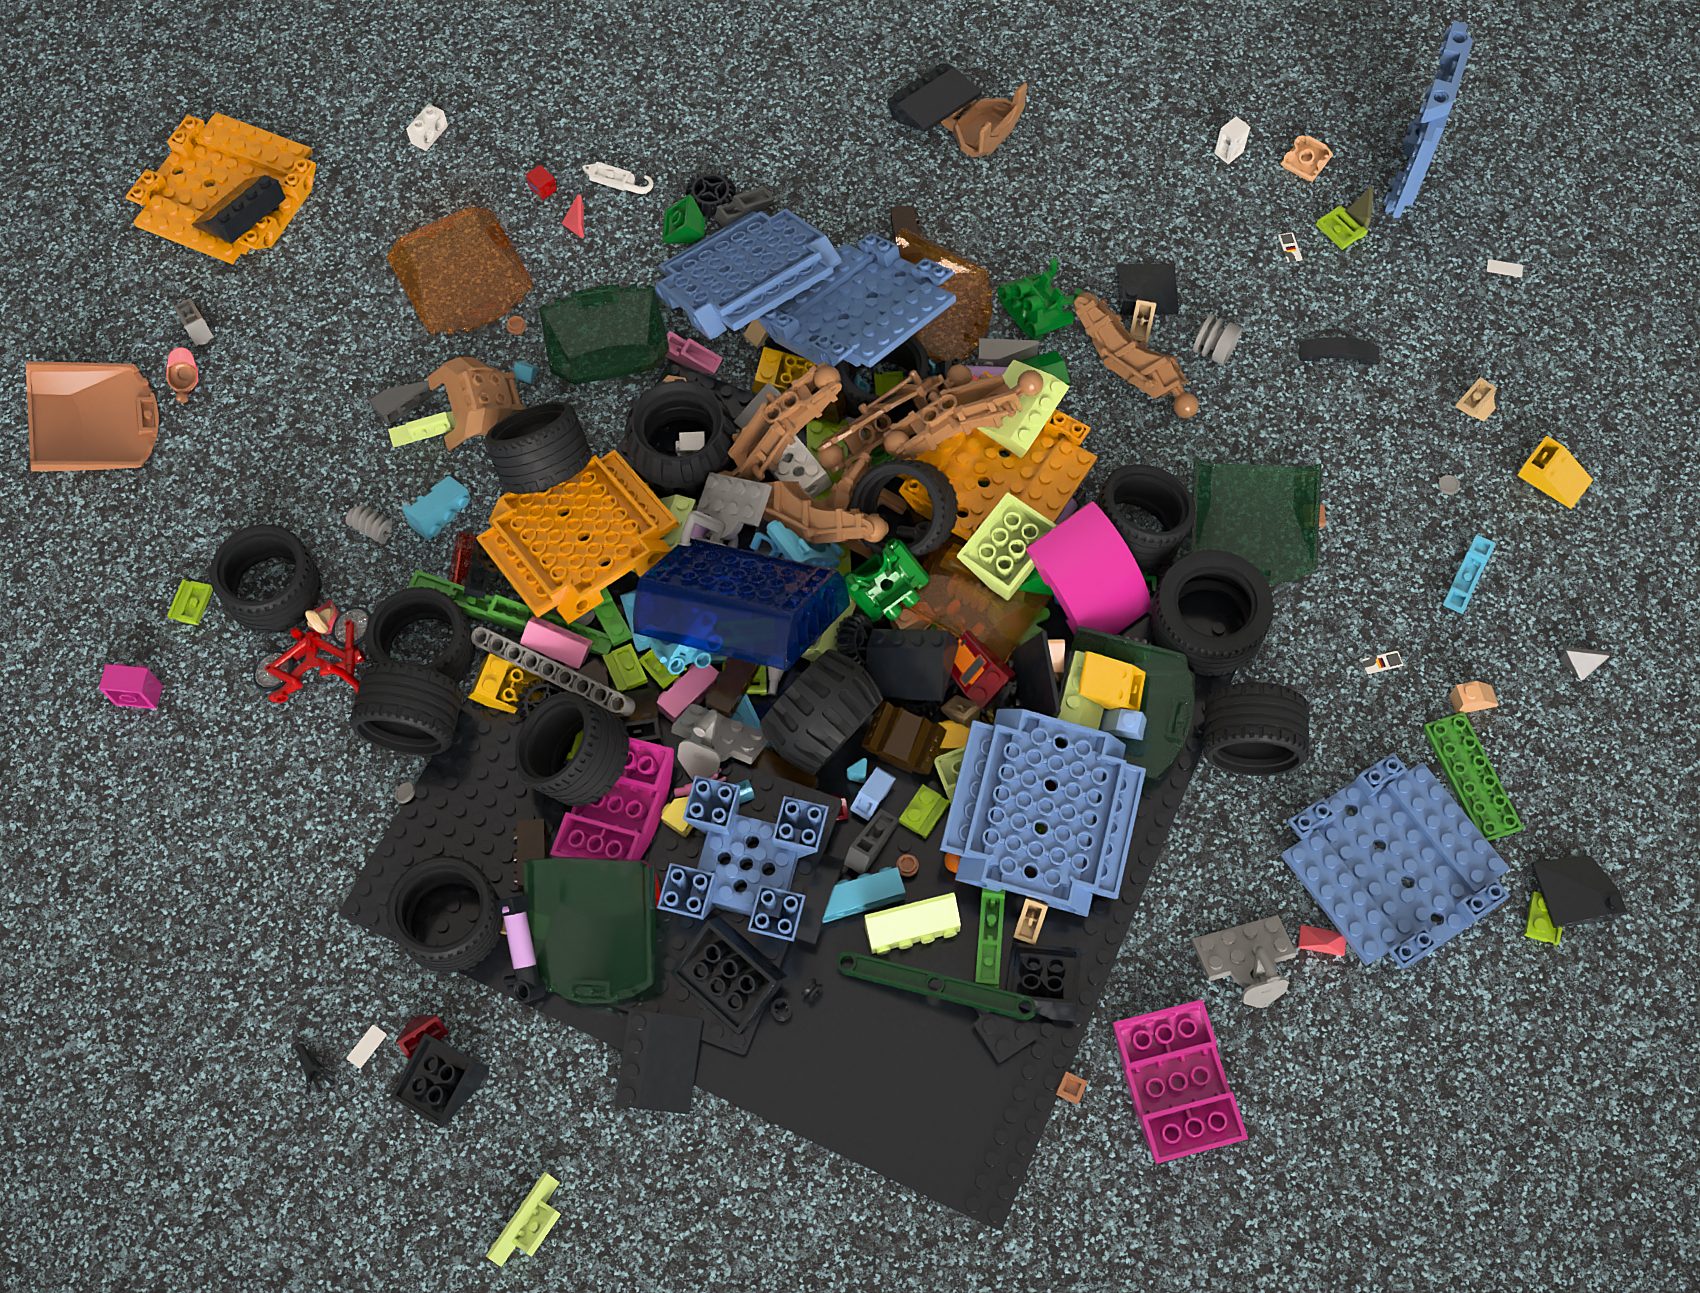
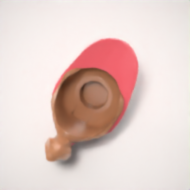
M179 347L169 354L166 375L168 384L178 393L175 394L176 400L186 403L189 400V391L198 382V371L192 353L186 348Z

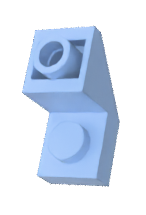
M877 766L859 791L850 810L869 821L881 800L888 794L896 778Z

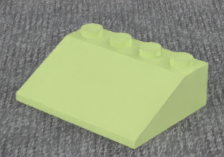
M1013 360L1002 376L1010 389L1015 387L1018 377L1023 372L1035 370L1043 378L1042 390L1037 395H1023L1018 398L1023 410L1019 412L1016 409L1015 416L1010 418L1007 415L1001 419L1003 426L999 429L997 427H979L977 429L1022 458L1070 386L1049 373Z
M1007 492L957 554V558L991 590L1009 601L1035 568L1025 548L1057 525Z

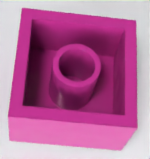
M115 663V665L106 664L99 685V689L114 705L151 709L157 708L163 687L148 667L143 665L130 667L122 663Z

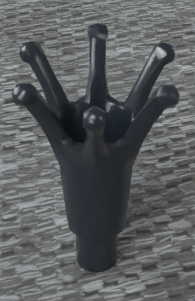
M303 1043L297 1044L295 1050L299 1055L298 1059L306 1076L307 1091L305 1094H310V1085L313 1081L317 1094L321 1095L322 1092L318 1079L322 1077L333 1086L335 1082L329 1079L325 1072L332 1076H336L337 1073L321 1065Z

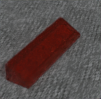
M459 531L455 536L448 581L465 587L477 536Z

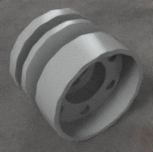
M1211 313L1197 332L1193 352L1199 353L1202 347H1204L1202 356L1205 357L1212 350L1211 360L1224 366L1239 340L1242 327L1230 322L1223 329V318L1220 317L1215 323L1216 315Z

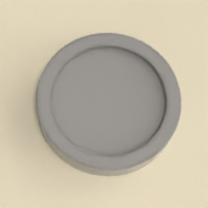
M1445 475L1438 482L1439 490L1447 495L1455 494L1460 487L1458 479L1452 475Z
M410 782L402 783L395 791V799L399 803L410 801L415 794V786Z

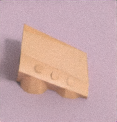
M1309 135L1299 136L1294 141L1293 148L1290 152L1286 153L1280 164L1292 173L1313 182L1333 156V153L1327 145Z

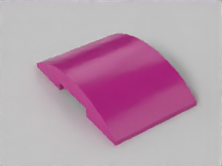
M1093 501L1025 548L1044 583L1050 585L1068 617L1066 622L1084 653L1085 651H1095L1106 643L1108 634H1112V637H1114L1152 609L1145 580L1132 553L1114 525Z
M629 737L628 758L616 784L598 801L582 807L573 806L571 813H565L550 855L627 877L644 855L661 819V813L665 807L671 783L674 749Z
M1203 999L1112 1023L1130 1097L1146 1143L1156 1164L1248 1139L1233 1091H1230L1216 1049L1217 1042Z

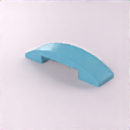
M1476 534L1452 582L1443 606L1461 614L1464 613L1478 579L1496 545L1495 542Z

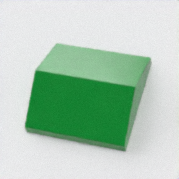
M1057 351L1019 361L1049 373L1067 385L1070 384L1065 362Z

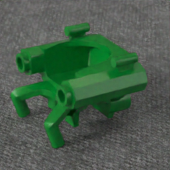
M1056 258L1050 260V268L1047 272H1043L1042 275L1036 273L1003 284L997 290L1000 303L1003 304L1022 331L1029 336V340L1043 338L1044 334L1069 326L1074 321L1073 312L1067 309L1063 310L1062 305H1074V301L1082 293V289L1077 288L1074 291V295L1063 296V292L1059 287L1053 290L1051 281L1058 269V260Z
M895 538L886 543V548L883 549V564L875 573L861 576L847 572L840 578L842 588L873 622L879 620L884 614L889 620L899 617L903 611L898 604L900 601L907 608L914 606L920 599L914 588L920 589L924 587L930 579V576L902 541ZM884 579L893 581L892 587L888 590L880 587V583Z

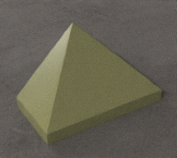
M1371 187L1345 211L1355 222L1366 229L1372 216L1374 188Z

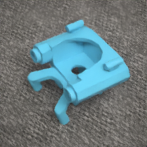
M777 520L767 525V534L756 532L750 548L758 550L762 539L770 543L773 549L768 555L770 559H776L780 553H783L782 558L786 559L788 567L782 576L787 577L793 586H797L802 582L805 586L813 584L816 578L819 577L816 570L825 568L828 572L835 570L841 563L837 555H841L844 552L837 542H831V546L827 543L810 544V541L805 542L803 538H799L791 529L785 528Z
M688 589L682 594L681 602L687 614V622L679 636L668 642L665 638L657 635L650 642V648L671 674L681 673L685 665L692 662L698 668L707 667L711 662L709 652L711 650H718L723 645L721 634L714 629L718 616L695 590Z

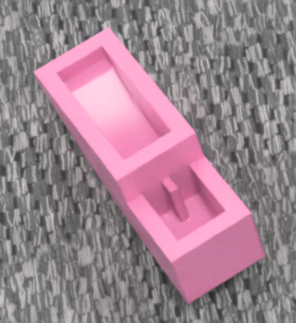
M671 331L668 332L658 350V353L679 364L712 375L715 374L723 359L692 339L688 338L686 341Z

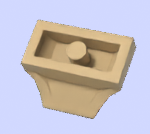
M1480 377L1458 401L1455 407L1484 422L1496 409L1494 395L1497 388Z

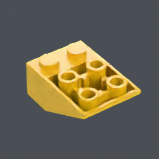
M764 347L751 392L759 393L767 383H770L782 394L793 380H798L812 366L816 368L819 365L802 357Z
M1548 436L1543 439L1518 474L1519 477L1572 509L1593 481L1563 445Z
M1085 651L1078 694L1108 710L1121 708L1139 711L1146 672L1132 664Z
M490 653L482 661L468 698L488 707L515 714V711L519 709L515 707V702L519 701L517 695L522 693L521 689L524 686L528 687L531 681L536 685L537 679H541L544 684L546 679ZM543 693L532 695L528 701L540 700Z

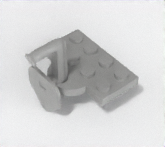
M710 472L697 510H693L688 514L678 544L691 546L690 538L696 524L710 530L712 535L710 540L695 537V541L734 555L739 541L737 534L741 531L743 525L759 527L772 486ZM723 540H729L728 546L722 544Z
M693 703L689 705L672 725L671 733L686 738L679 745L677 758L693 781L695 775L708 778L715 773L717 774L720 763L730 757L752 764L768 743L763 731L725 717L714 709L708 710Z
M1278 915L1192 938V946L1208 981L1231 976L1237 984L1246 988L1242 995L1244 1004L1264 1008L1287 991L1288 981L1285 977H1280L1277 974L1276 963L1295 958L1296 951Z

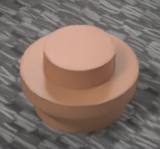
M520 316L509 318L506 325L509 333L519 335L526 330V322Z
M905 854L898 858L896 867H898L899 873L902 876L910 877L917 873L919 863L913 855Z

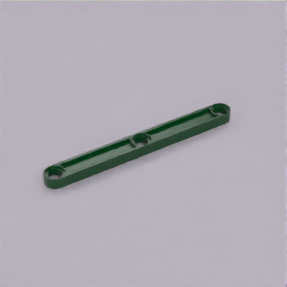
M849 951L842 952L837 957L836 963L839 970L843 974L1023 1020L1031 1019L1036 1013L1034 1000L1026 995ZM847 957L852 958L854 961L853 965L848 969L843 968L841 965L842 961ZM934 979L941 981V987L936 991L929 989V983ZM1021 1003H1030L1032 1005L1031 1011L1026 1014L1019 1011Z

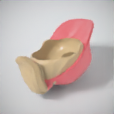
M330 599L322 606L313 611L308 610L305 613L310 630L317 631L321 635L332 633L334 622L340 615Z

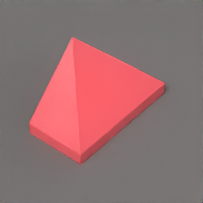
M577 195L562 221L564 226L579 237H584V205L582 195Z
M1300 925L1298 948L1339 956L1345 955L1346 940L1340 932Z

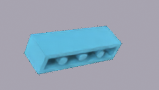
M885 867L879 870V873L872 875L865 873L852 881L847 879L838 881L832 893L823 923L904 900L906 892L898 867L893 869L892 867Z

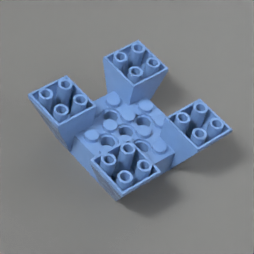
M695 775L683 820L707 835L697 869L670 863L657 908L698 919H704L714 908L751 916L748 931L794 942L806 896L789 892L798 858L818 851L829 806L784 796L777 824L739 815V785ZM751 841L759 842L756 848L751 849L747 847ZM729 857L731 861L727 865H721L720 861L722 858ZM750 862L753 864L750 870L742 869L744 863ZM767 868L775 869V872L770 876L763 874ZM740 884L747 885L744 892H736V887Z

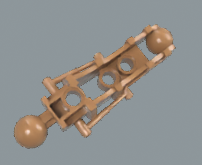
M1090 292L1079 294L1074 301V309L1083 323L1087 334L1092 337V342L1107 369H1111L1154 399L1160 396L1164 398L1172 393L1175 397L1173 404L1174 412L1182 418L1194 416L1199 407L1198 399L1193 394L1185 392L1183 386L1189 383V380L1185 378L1178 366L1177 357L1161 354L1146 348L1148 345L1145 340L1137 342L1122 325L1121 316L1116 315L1106 307L1107 303L1105 300L1099 301Z
M822 363L816 368L812 366L798 380H793L791 382L792 386L777 398L772 392L766 395L768 402L762 403L755 416L744 426L739 434L735 433L731 437L734 444L727 453L738 467L732 472L723 470L717 474L740 479L745 477L750 481H755L754 479L757 478L758 481H761L765 478L764 472L767 469H771L773 472L778 470L781 456L787 445H792L796 442L793 437L814 417L817 419L821 417V412L831 401L834 403L838 400L836 395L842 388L839 371L832 366H828L827 363ZM817 387L819 391L812 395L811 392Z
M954 365L947 372L945 380L942 375L921 380L916 370L910 371L908 378L868 406L866 404L859 405L858 408L862 414L860 417L841 427L839 431L830 437L822 440L821 445L817 447L819 463L833 473L850 467L852 465L851 462L855 461L861 452L871 454V450L880 445L882 450H885L883 434L890 430L891 419L883 413L911 398L917 409L921 410L932 402L930 400L928 403L926 400V396H929L930 393L936 392L937 395H940L939 392L944 389L955 388L972 381L971 370L964 365ZM897 391L896 396L884 403H879ZM877 419L881 423L880 428L877 426ZM861 430L865 433L864 439L861 437ZM843 439L851 453L845 458L843 449L835 444Z
M1027 370L1018 377L1017 385L1010 389L1001 374L988 377L983 373L979 376V380H973L968 384L955 388L944 389L939 392L940 395L932 392L929 394V398L932 401L930 404L916 413L911 411L907 417L897 424L893 423L889 426L890 430L883 434L884 448L888 454L897 457L899 460L909 457L911 460L917 458V454L930 449L934 451L937 449L936 445L958 433L964 432L968 435L972 432L971 429L979 427H997L999 429L1003 426L1001 419L1007 415L1010 418L1015 416L1016 409L1019 412L1023 410L1018 398L1023 395L1034 396L1042 390L1043 378L1037 371ZM917 434L913 438L909 439L910 435Z
M799 481L764 483L772 486L762 518L769 522L774 520L780 521L785 528L791 529L799 538H803L805 542L810 541V544L846 542L847 539L864 538L869 542L875 543L882 540L888 533V524L879 517V514L868 515L860 512L859 509L844 511V509L827 507L826 500L817 502L806 493L799 484Z

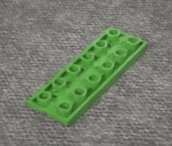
M1461 712L1425 724V735L1465 814L1485 839L1491 841L1523 830L1524 828L1465 713Z

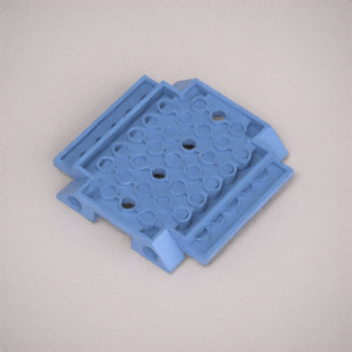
M1454 20L1451 28H1446L1443 37L1446 42H1442L1438 54L1442 55L1439 62V69L1441 71L1437 70L1434 83L1428 86L1424 96L1426 101H1423L1419 112L1421 115H1416L1414 122L1410 121L1407 132L1410 134L1405 136L1402 144L1405 147L1403 155L1410 157L1406 166L1407 169L1404 172L1398 171L1396 178L1392 177L1388 188L1392 190L1387 192L1384 203L1387 204L1385 212L1394 211L1393 217L1400 218L1404 207L1413 205L1444 131L1473 40L1466 32L1468 27L1466 23H1459Z
M784 209L772 217L767 216L762 211L758 213L752 211L658 265L660 272L666 278L657 282L654 293L672 309L677 307L683 308L688 314L691 325L711 340L727 330L724 324L733 331L741 329L751 321L760 318L766 312L777 308L783 302L792 299L800 292L826 279L827 276L834 273L833 268L842 263V260L826 235L788 209Z
M870 233L857 242L860 250L846 243L836 249L842 263L833 268L834 273L812 285L809 289L795 295L792 299L778 305L777 308L761 315L758 320L776 343L817 365L827 363L828 366L835 367L842 360H845L857 367L863 364L870 368L956 302L955 294L939 287L954 275V271L927 258H924L916 265L900 258L897 244Z
M997 709L993 726L975 720L971 723L940 850L962 856L960 857L955 876L957 881L996 892L1004 889L1043 900V903L1049 904L1048 906L1087 917L1092 893L1112 899L1118 898L1146 769L1126 763L1127 760H1123L1126 745L1110 733L1025 709ZM1055 739H1064L1066 748H1058L1055 745ZM1045 781H1054L1056 784V790H1047L1045 787ZM1036 823L1045 825V834H1038L1035 831ZM1030 866L1035 869V878H1028L1025 875V867Z
M1394 752L1359 774L1354 782L1326 800L1323 797L1289 819L1287 822L1300 839L1303 840L1284 851L1281 856L1365 966H1368L1389 952L1403 970L1443 945L1507 900L1510 895L1497 878L1506 873L1510 868L1426 765L1422 762L1406 772L1407 768ZM1345 807L1354 808L1356 815H1347ZM1380 842L1384 847V851H1376L1373 848V843ZM1402 878L1410 879L1413 884L1412 888L1404 887L1401 882ZM1431 915H1438L1442 920V924L1435 925L1431 921Z

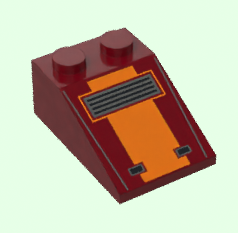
M967 629L958 640L959 646L951 677L964 694L980 709H983L994 700L1016 673Z

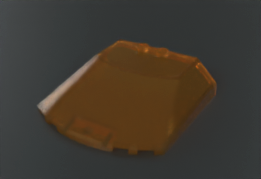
M469 206L401 236L387 255L392 270L425 329L430 334L445 331L447 334H452L455 330L465 329V331H469L489 324L510 312V308L517 302L520 303L528 290L531 291L534 286L492 210Z
M901 228L893 243L898 245L900 258L915 265L924 258H927L954 271V275L939 287L955 294L956 302L912 336L916 337L923 344V348L926 349L929 357L938 361L952 362L953 358H958L961 363L979 345V338L985 336L989 327L993 304H991L993 291L988 281L990 278L987 270L905 228Z
M950 535L947 541L941 543L942 546L931 552L921 564L922 568L930 576V579L924 587L920 589L914 588L920 596L919 601L909 608L902 601L898 604L902 609H908L938 627L949 630L958 638L967 629L970 630L1005 663L1049 602L1052 595L1016 590L1009 601L991 590L957 558V554L968 541L958 535Z

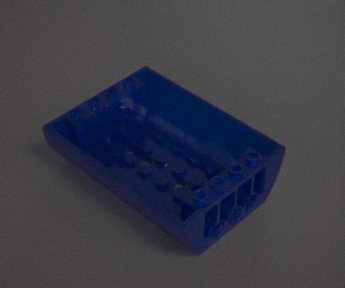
M690 538L691 546L678 544L639 578L633 608V630L635 634L787 671L850 606V598L846 582L837 570Z

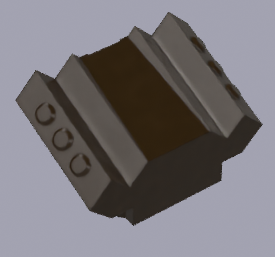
M885 701L878 705L861 746L877 755V759L909 773L914 771L919 774L929 775L947 730L940 724L931 723L927 718L916 716L907 712L902 707H894L888 701Z

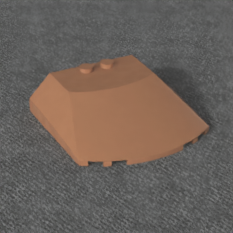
M26 362L31 471L104 470L143 466L149 458L157 439L159 413L156 398L149 387V382L146 378H143L139 369L134 364Z

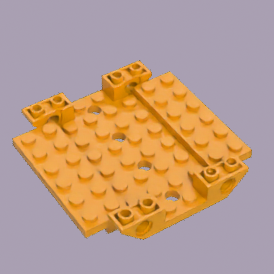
M218 112L214 113L205 127L203 120L187 114L167 141L172 150L170 155L157 172L146 169L125 197L140 205H146L134 220L136 227L234 264L240 254L246 255L250 248L257 250L274 245L312 191L316 163L308 160L313 153L311 147ZM183 171L182 174L175 175L177 172ZM262 175L277 179L286 197L283 202L275 207L279 208L278 211L269 212L232 244L192 226L195 220L245 179ZM214 183V186L207 187L209 184Z
M983 372L988 377H993V375L989 374L988 372ZM1055 409L1022 458L977 428L971 429L972 432L968 435L961 432L936 445L937 449L934 451L930 449L917 454V458L914 460H920L936 466L938 471H942L949 478L950 484L953 485L954 491H956L958 512L965 511L968 514L965 518L958 516L955 528L951 532L969 541L1007 492L1055 524L1096 463L1098 456L1077 446L1081 445L1091 427ZM1001 451H1006L1010 454V456L1002 457L999 453ZM897 475L905 480L899 489L901 495L915 512L931 520L933 505L926 487L910 475ZM986 481L989 483V486L981 487L978 483Z
M613 450L600 459L594 455L580 473L557 486L549 488L546 492L539 491L530 494L507 492L499 497L488 521L491 528L478 535L476 539L537 618L558 605L557 611L567 624H570L602 603L604 599L600 590L632 569L639 577H642L675 555L674 551L660 538L680 525L678 520L620 454ZM568 512L566 516H560L562 513ZM585 536L589 537L586 541H580ZM606 561L610 562L607 566H601Z

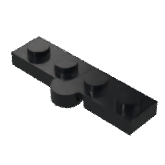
M477 539L463 595L485 599L489 578H496L499 575L500 569Z

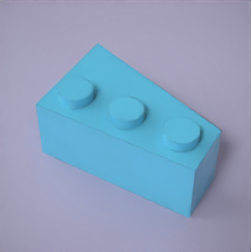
M451 476L430 488L432 492L425 497L422 495L416 498L417 502L412 506L405 505L402 507L410 527L428 541L432 537L437 536L441 529L451 522L455 515L462 508H465L471 500L467 488Z

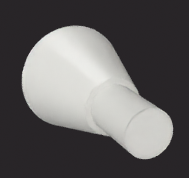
M772 655L771 658H767L770 680L768 694L776 695L778 682H780L788 664V661L784 660L785 657L781 655Z

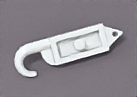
M600 162L582 166L591 181L619 190L645 194L653 188V180L647 175L644 178L648 181V185L641 187L635 185V177L629 171Z

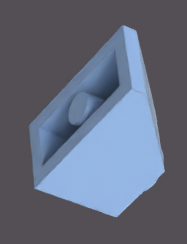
M1121 708L1107 710L1103 712L1099 730L1114 736L1142 740L1147 719L1143 712Z

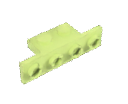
M452 411L443 412L388 429L393 448L450 432L455 428V419Z
M546 1172L542 1174L529 1195L521 1203L515 1215L507 1223L501 1235L492 1245L486 1257L502 1267L516 1246L532 1257L561 1215L546 1204L559 1185L557 1180Z

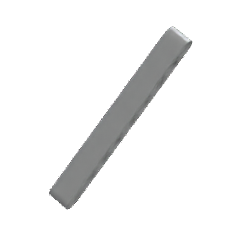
M477 627L472 632L471 640L475 645L570 692H576L613 713L629 716L635 710V702L632 698L532 651L517 642L484 627ZM588 684V689L585 692V686ZM606 692V697L602 700V696ZM624 701L623 707L620 709V703Z

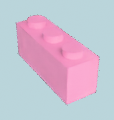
M533 616L528 621L520 642L526 648L545 654V657L554 661H561L571 669H580L584 665L593 643L590 639L536 616Z
M693 663L683 677H678L673 686L658 697L657 706L659 711L671 722L675 723L691 703L700 705L705 700L707 692L713 690L716 685L715 679L719 672L710 664L705 668H698Z

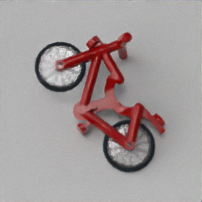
M352 607L337 617L332 628V636L339 646L345 647V651L324 641L317 631H311L305 635L298 628L291 629V635L298 640V643L286 652L277 650L263 656L253 671L255 686L266 692L277 690L268 695V698L273 703H283L288 700V694L303 687L301 676L305 671L312 667H320L319 674L321 676L333 673L349 683L357 693L360 682L354 677V670L357 663L366 660L362 650L358 649V645L365 640L367 635L365 631L371 613L363 607ZM319 648L339 657L342 661L332 664L322 658H316L317 654H319ZM306 655L305 661L293 671L294 663Z

